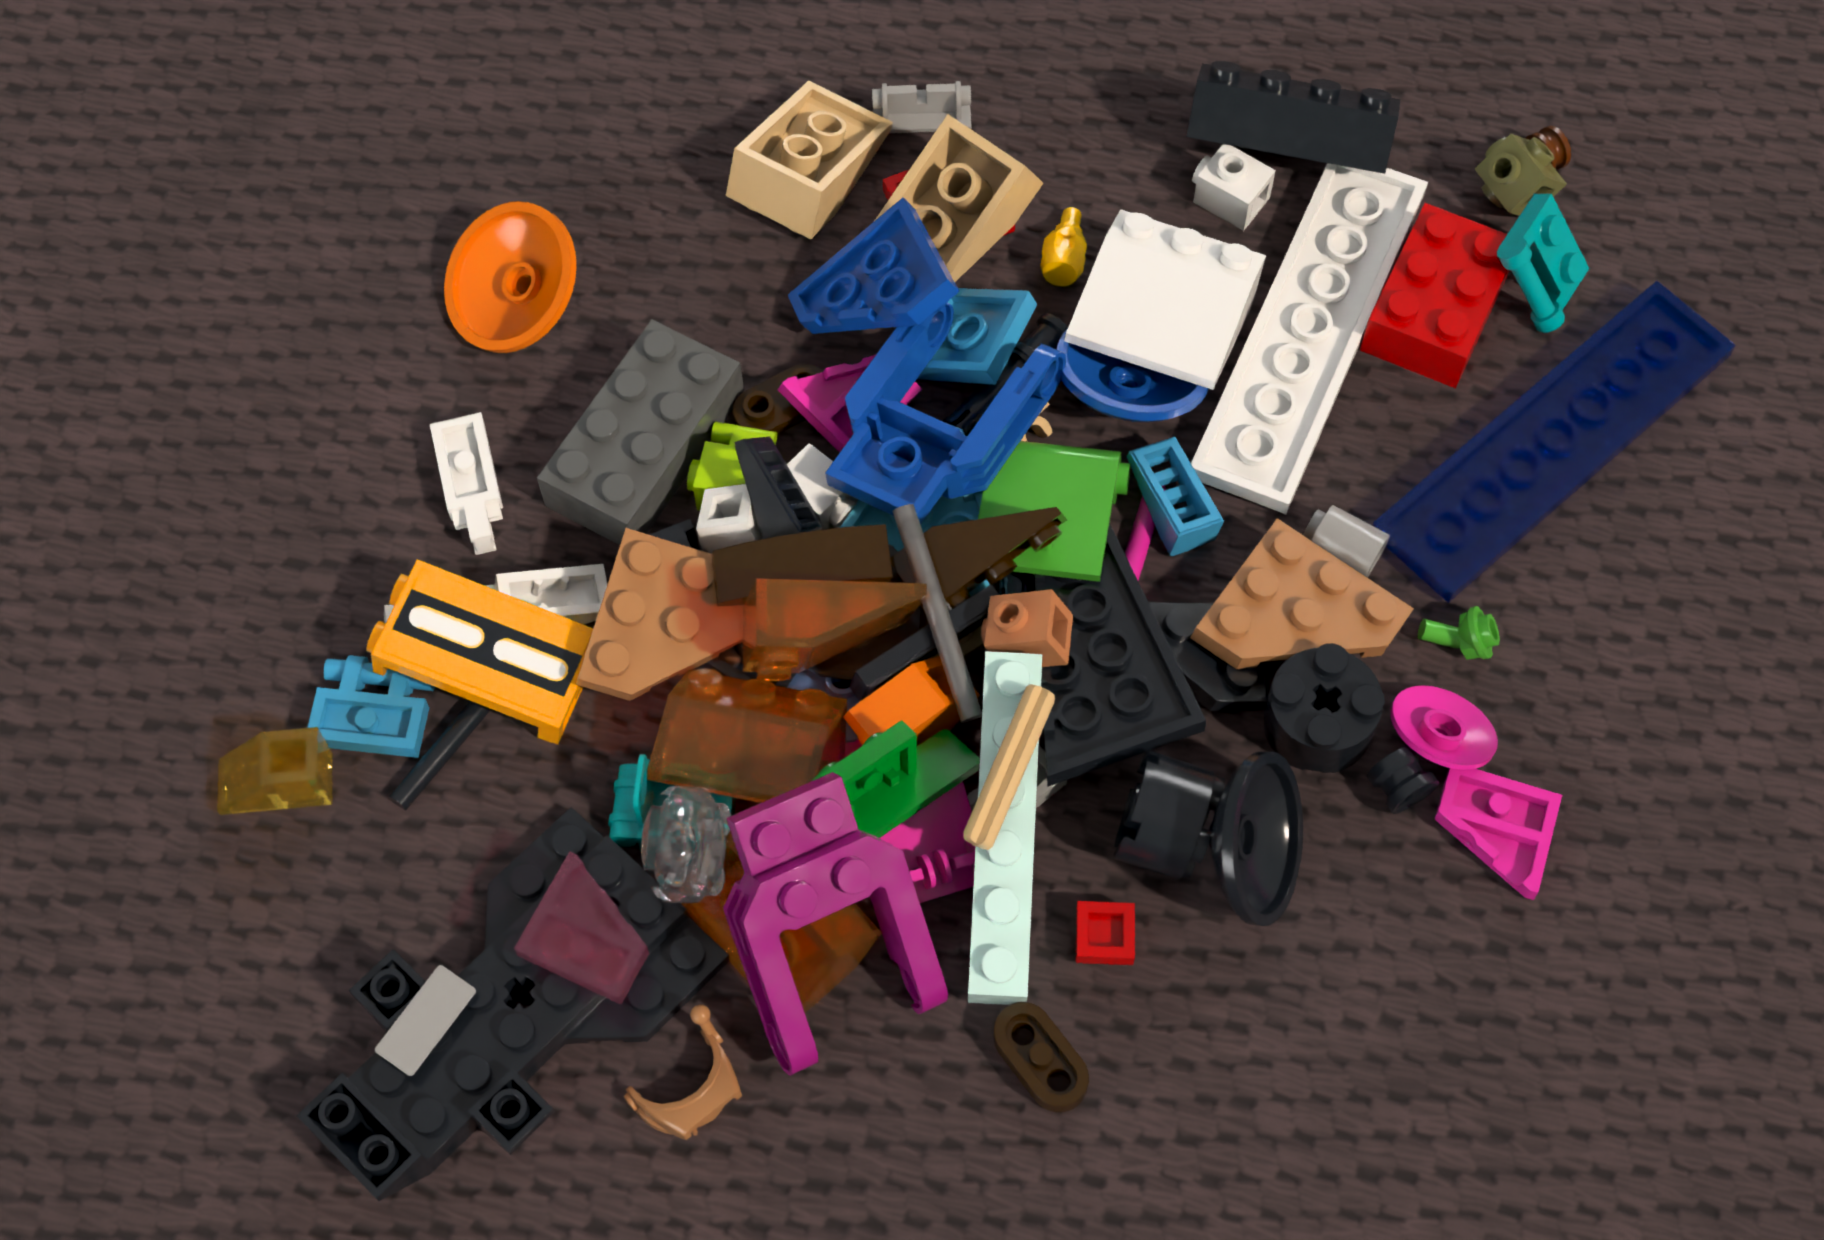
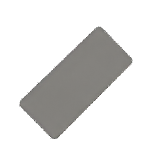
M442 965L437 966L375 1047V1052L408 1076L414 1075L474 996L476 989Z

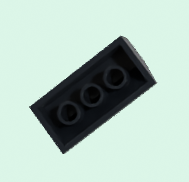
M1214 61L1211 65L1202 63L1197 78L1186 137L1385 174L1398 122L1400 99L1392 98L1390 93L1376 88H1365L1361 92L1341 89L1340 84L1327 79H1315L1308 83L1291 80L1289 74L1277 70H1264L1259 74L1242 71L1239 65L1228 61Z

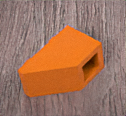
M940 656L911 664L849 709L843 716L856 733L862 745L873 734L884 732L902 720L917 734L918 746L942 729L951 731L960 720ZM974 688L976 696L978 698L980 694Z

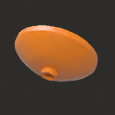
M521 201L495 206L480 215L469 225L452 251L444 282V297L449 318L454 328L466 341L486 351L509 353L534 344L554 327L568 305L576 278V253L566 226L556 215L547 209L533 203Z

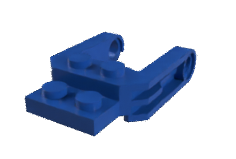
M947 303L940 311L930 315L920 325L896 327L845 396L853 435L825 472L828 486L894 516V509L914 504L920 525L941 496L953 499L987 490L1057 389L1061 381V369L1063 370L1066 366V355L1064 352L1041 343L1022 368L1016 367L968 436H965L960 429L900 403L945 341L953 322V306Z

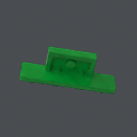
M901 720L886 731L870 736L862 747L844 759L826 765L811 781L832 772L840 775L858 829L881 838L980 769V758L948 729L940 730L917 746V734Z

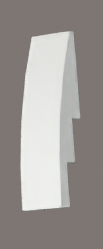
M604 564L501 573L496 574L494 585L484 586L578 623L587 624L597 619L607 588ZM384 605L385 623L394 608L393 605Z

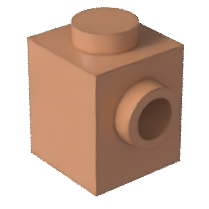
M1052 589L990 596L988 617L983 620L981 627L982 641L984 647L989 652L1042 654V667L1068 665L1073 614Z

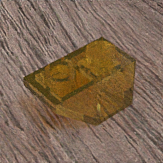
M319 728L260 732L221 757L218 764V813L225 815L332 805L333 753Z

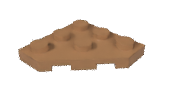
M1277 518L1196 626L1190 638L1235 669L1258 667L1260 662L1288 660L1301 651L1319 648L1326 643L1340 645L1350 654L1360 653L1361 658L1382 656L1414 608Z
M625 528L576 685L631 701L649 692L651 687L677 674L681 676L718 657L719 653L745 640L748 642L766 633L769 621L765 612V604L717 607L712 554Z

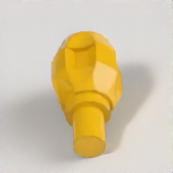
M1068 207L1064 209L1060 224L1056 225L1055 230L1044 238L1040 267L1046 281L1055 286L1071 285L1083 273L1087 243L1080 227L1082 214L1077 208Z

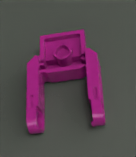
M834 772L726 818L744 869V875L741 880L734 883L723 910L769 1044L778 1063L787 1075L791 1076L818 1063L819 1058L779 938L780 933L784 930H797L870 896L889 957L898 964L905 987L914 1001V1004H911V1008L917 1014H922L947 1002L948 991L904 852L892 844L858 829L840 775Z

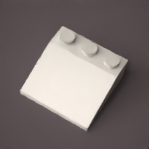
M1120 209L1105 236L1067 329L1064 341L1213 390L1253 304L1266 255L1251 251L1240 244H1228L1203 236L1193 229L1178 228L1153 220L1148 215L1142 213H1130Z

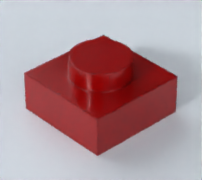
M1077 901L1076 963L1133 965L1135 960V903Z

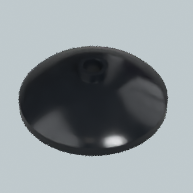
M1258 751L1246 758L1230 777L1216 806L1214 818L1209 829L1211 830L1209 845L1212 851L1216 875L1231 908L1241 920L1249 925L1269 926L1283 915L1295 890L1303 849V813L1298 784L1287 760L1276 752Z

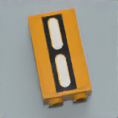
M417 559L410 575L401 574L394 585L389 601L394 608L387 622L378 621L369 637L366 651L371 653L373 672L384 676L387 669H391L536 726L538 727L537 738L559 744L583 690V687L576 685L593 628Z

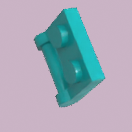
M1552 193L1534 194L1499 246L1497 256L1503 267L1512 271L1532 309L1530 316L1534 326L1539 332L1548 333L1556 330L1564 323L1565 314L1563 309L1589 270V266Z

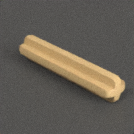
M1029 684L1025 688L965 827L964 840L973 846L987 850L993 847L1054 705L1055 695L1041 686Z

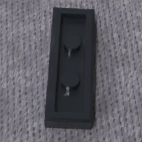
M992 584L949 611L958 641L981 627L983 620L988 617L990 596L999 595ZM928 624L855 671L849 687L859 702L911 664L933 658L939 654L930 625Z

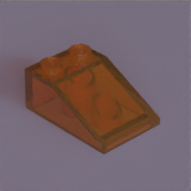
M756 579L743 606V672H757V678L765 681L788 680L791 678V673H800L906 623L926 597L927 584Z

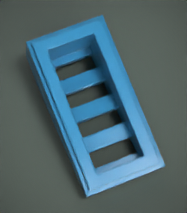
M1176 437L1129 451L1127 459L1131 464V469L1158 534L1169 555L1175 556L1215 540L1224 520ZM1167 461L1171 464V468L1156 473L1151 469L1152 466ZM1178 481L1179 486L1163 490V485ZM1184 501L1188 505L1177 510L1173 507V505Z

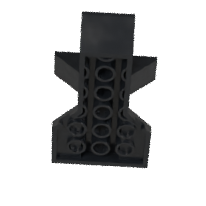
M570 807L488 884L485 950L457 975L476 989V993L415 1074L408 1076L375 1052L349 1078L341 1073L296 1116L378 1201L433 1173L478 1128L511 1155L555 1112L526 1081L565 1044L589 1043V1041L623 1040L624 1042H648L730 961L729 954L691 920L687 909L608 835L603 837L580 814ZM612 909H616L615 912L618 918L616 924L609 927L604 921L600 927H597L599 924L596 917L597 914L603 910H607L610 913ZM393 949L349 989V992L387 1033L426 981ZM563 949L567 953L574 949L573 953L577 961L568 968L563 962L555 968L557 964L554 957L555 954ZM521 989L525 993L532 989L530 992L534 1000L532 1005L524 1009L519 1003L512 1009L515 1004L512 999L513 994Z

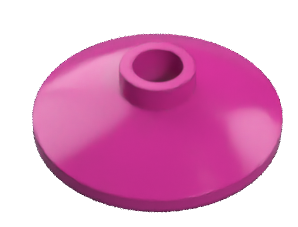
M1412 686L1402 690L1395 697L1391 705V721L1401 739L1419 755L1436 764L1459 770L1477 769L1486 765L1497 750V735L1489 719L1474 704L1456 693L1434 686Z

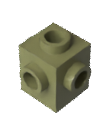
M1510 134L1508 137L1499 139L1489 147L1485 154L1486 158L1475 168V171L1485 182L1481 188L1486 197L1497 207H1504L1508 213L1519 216L1534 194L1552 193L1554 197L1567 185L1551 164L1555 159L1553 153L1536 137L1528 140Z

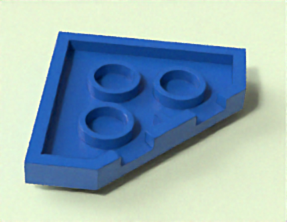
M902 197L791 291L788 297L799 322L812 334L920 325L930 315L940 311L959 292V289L915 208Z

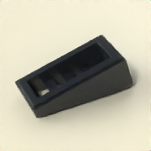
M770 436L742 439L734 442L762 539L823 530L816 513Z

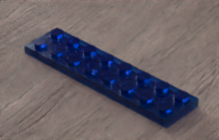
M1656 281L1375 520L1372 526L1389 534L1390 538L1386 547L1449 603L1730 357L1736 345L1666 287Z

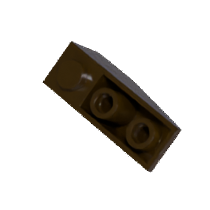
M1057 507L932 526L924 532L926 544L948 611L972 597L969 592L985 580L990 585H993L1008 576L1017 567L1014 559L1030 547L1035 552H1038L1054 542L1062 534L1059 526L1067 521L1064 514ZM905 548L890 557L891 565L924 609Z

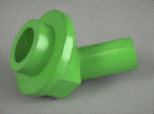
M1478 606L1470 607L1468 612L1460 614L1459 627L1423 619L1418 629L1419 640L1460 649L1466 660L1476 658L1490 659L1493 655L1492 647L1499 645L1500 642L1499 631L1494 617L1491 614L1484 615Z

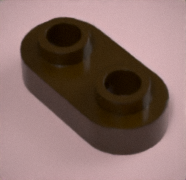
M810 364L796 365L744 391L738 396L733 406L735 425L774 431L778 435L805 421V417L778 391V388L787 378L797 376V379L822 373L823 370ZM756 406H764L767 408V410H765L762 413H754L751 411V409Z
M1018 1002L1004 1008L995 1021L993 1036L995 1047L1000 1056L1033 1099L1044 1109L1052 1112H1066L1077 1107L1083 1101L1089 1083V1072L1083 1059L1047 1013L1039 1006L1028 1002ZM1018 1028H1026L1032 1032L1034 1039L1028 1045H1019L1014 1042L1011 1035ZM1054 1074H1062L1067 1077L1070 1086L1065 1091L1056 1092L1048 1086V1078Z

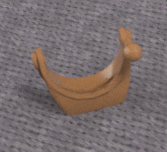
M705 1005L694 1006L690 1013L691 1020L695 1024L700 1025L702 1029L700 1033L705 1039L706 1044L711 1046L714 1056L712 1069L704 1084L690 1096L680 1101L665 1104L654 1103L644 1099L632 1086L626 1089L627 1093L623 1096L632 1110L649 1126L684 1140L689 1139L692 1136L691 1133L694 1136L697 1135V1128L713 1121L724 1106L733 1098L738 1100L742 1097L734 1069L720 1045L723 1039L712 1025L710 1010Z

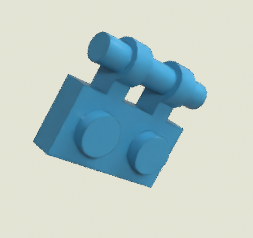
M349 655L346 660L328 658L324 664V679L340 681L339 689L317 687L305 735L308 744L312 747L418 758L429 705L425 698L410 697V694L413 693V689L434 691L435 687L391 669H387L384 676L374 673L372 663H369L367 657ZM365 684L389 687L388 694L362 692V689L365 688Z

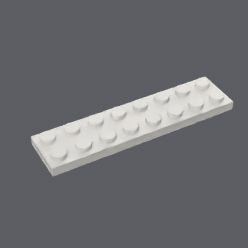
M1327 163L1191 462L1202 483L1287 514L1363 338L1369 317L1389 278L1424 197L1428 184L1427 181L1386 168V173L1383 174Z

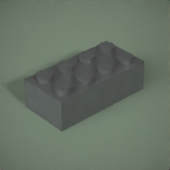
M651 319L538 475L537 481L545 507L618 545L621 544L625 528L647 534L688 476L692 460H699L705 441L711 442L714 422L724 423L733 411L736 399L744 392L741 363Z

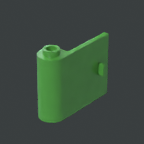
M1020 441L987 490L983 491L978 519L1057 507L1067 519V521L1059 526L1062 534L1044 549L1035 552L1030 547L1015 558L1014 561L1017 567L1012 572L1100 582L1112 504L1116 503L1117 494L1127 495L1131 464L1121 462V452Z

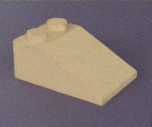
M807 81L734 148L726 196L746 206L748 209L788 227L791 231L812 239L838 212L891 131L893 122L811 81Z
M947 114L876 219L904 197L915 208L954 282H956L1016 224L1043 185V182L1025 165Z

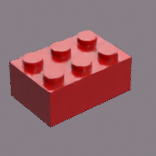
M1424 203L1369 317L1360 351L1456 389L1510 271L1503 267L1497 256V250L1507 234Z

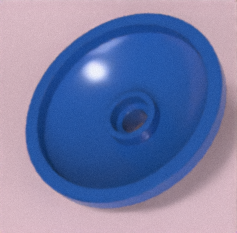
M1067 329L1059 339L1057 350L1064 352L1066 355V366L1063 370L1061 369V381L1081 402L1104 415L1131 422L1164 421L1193 410L1203 401L1209 388L1065 342Z

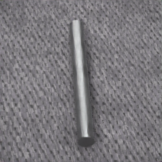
M914 504L898 507L893 510L894 518L961 723L982 717V712Z

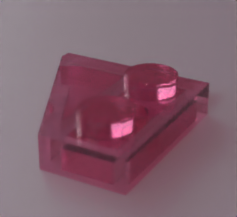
M570 851L514 948L517 956L618 1004H622L649 955L646 944L637 932L625 921L611 898L604 890L602 891L592 878L578 855Z

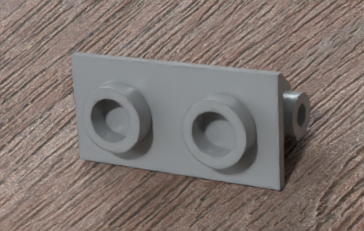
M955 81L954 84H927L926 89L917 90L916 85L887 86V83H882V89H872L873 113L893 122L889 133L936 132L947 114L972 129L970 110L971 86H961V81Z

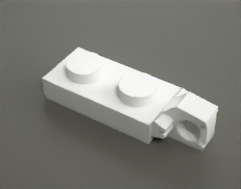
M479 412L430 424L447 510L451 520L454 522L455 529L468 528L476 555L496 551L491 522L503 519L501 512L503 504L482 413Z

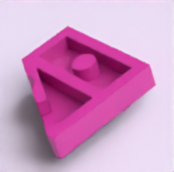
M876 355L863 358L861 362L853 365L843 363L825 368L822 373L797 379V376L787 378L778 388V391L839 453L853 435L845 396ZM914 382L900 403L908 405L921 392L922 388Z
M1448 768L1435 820L1523 897L1534 900L1539 892L1562 795L1478 769L1459 770Z

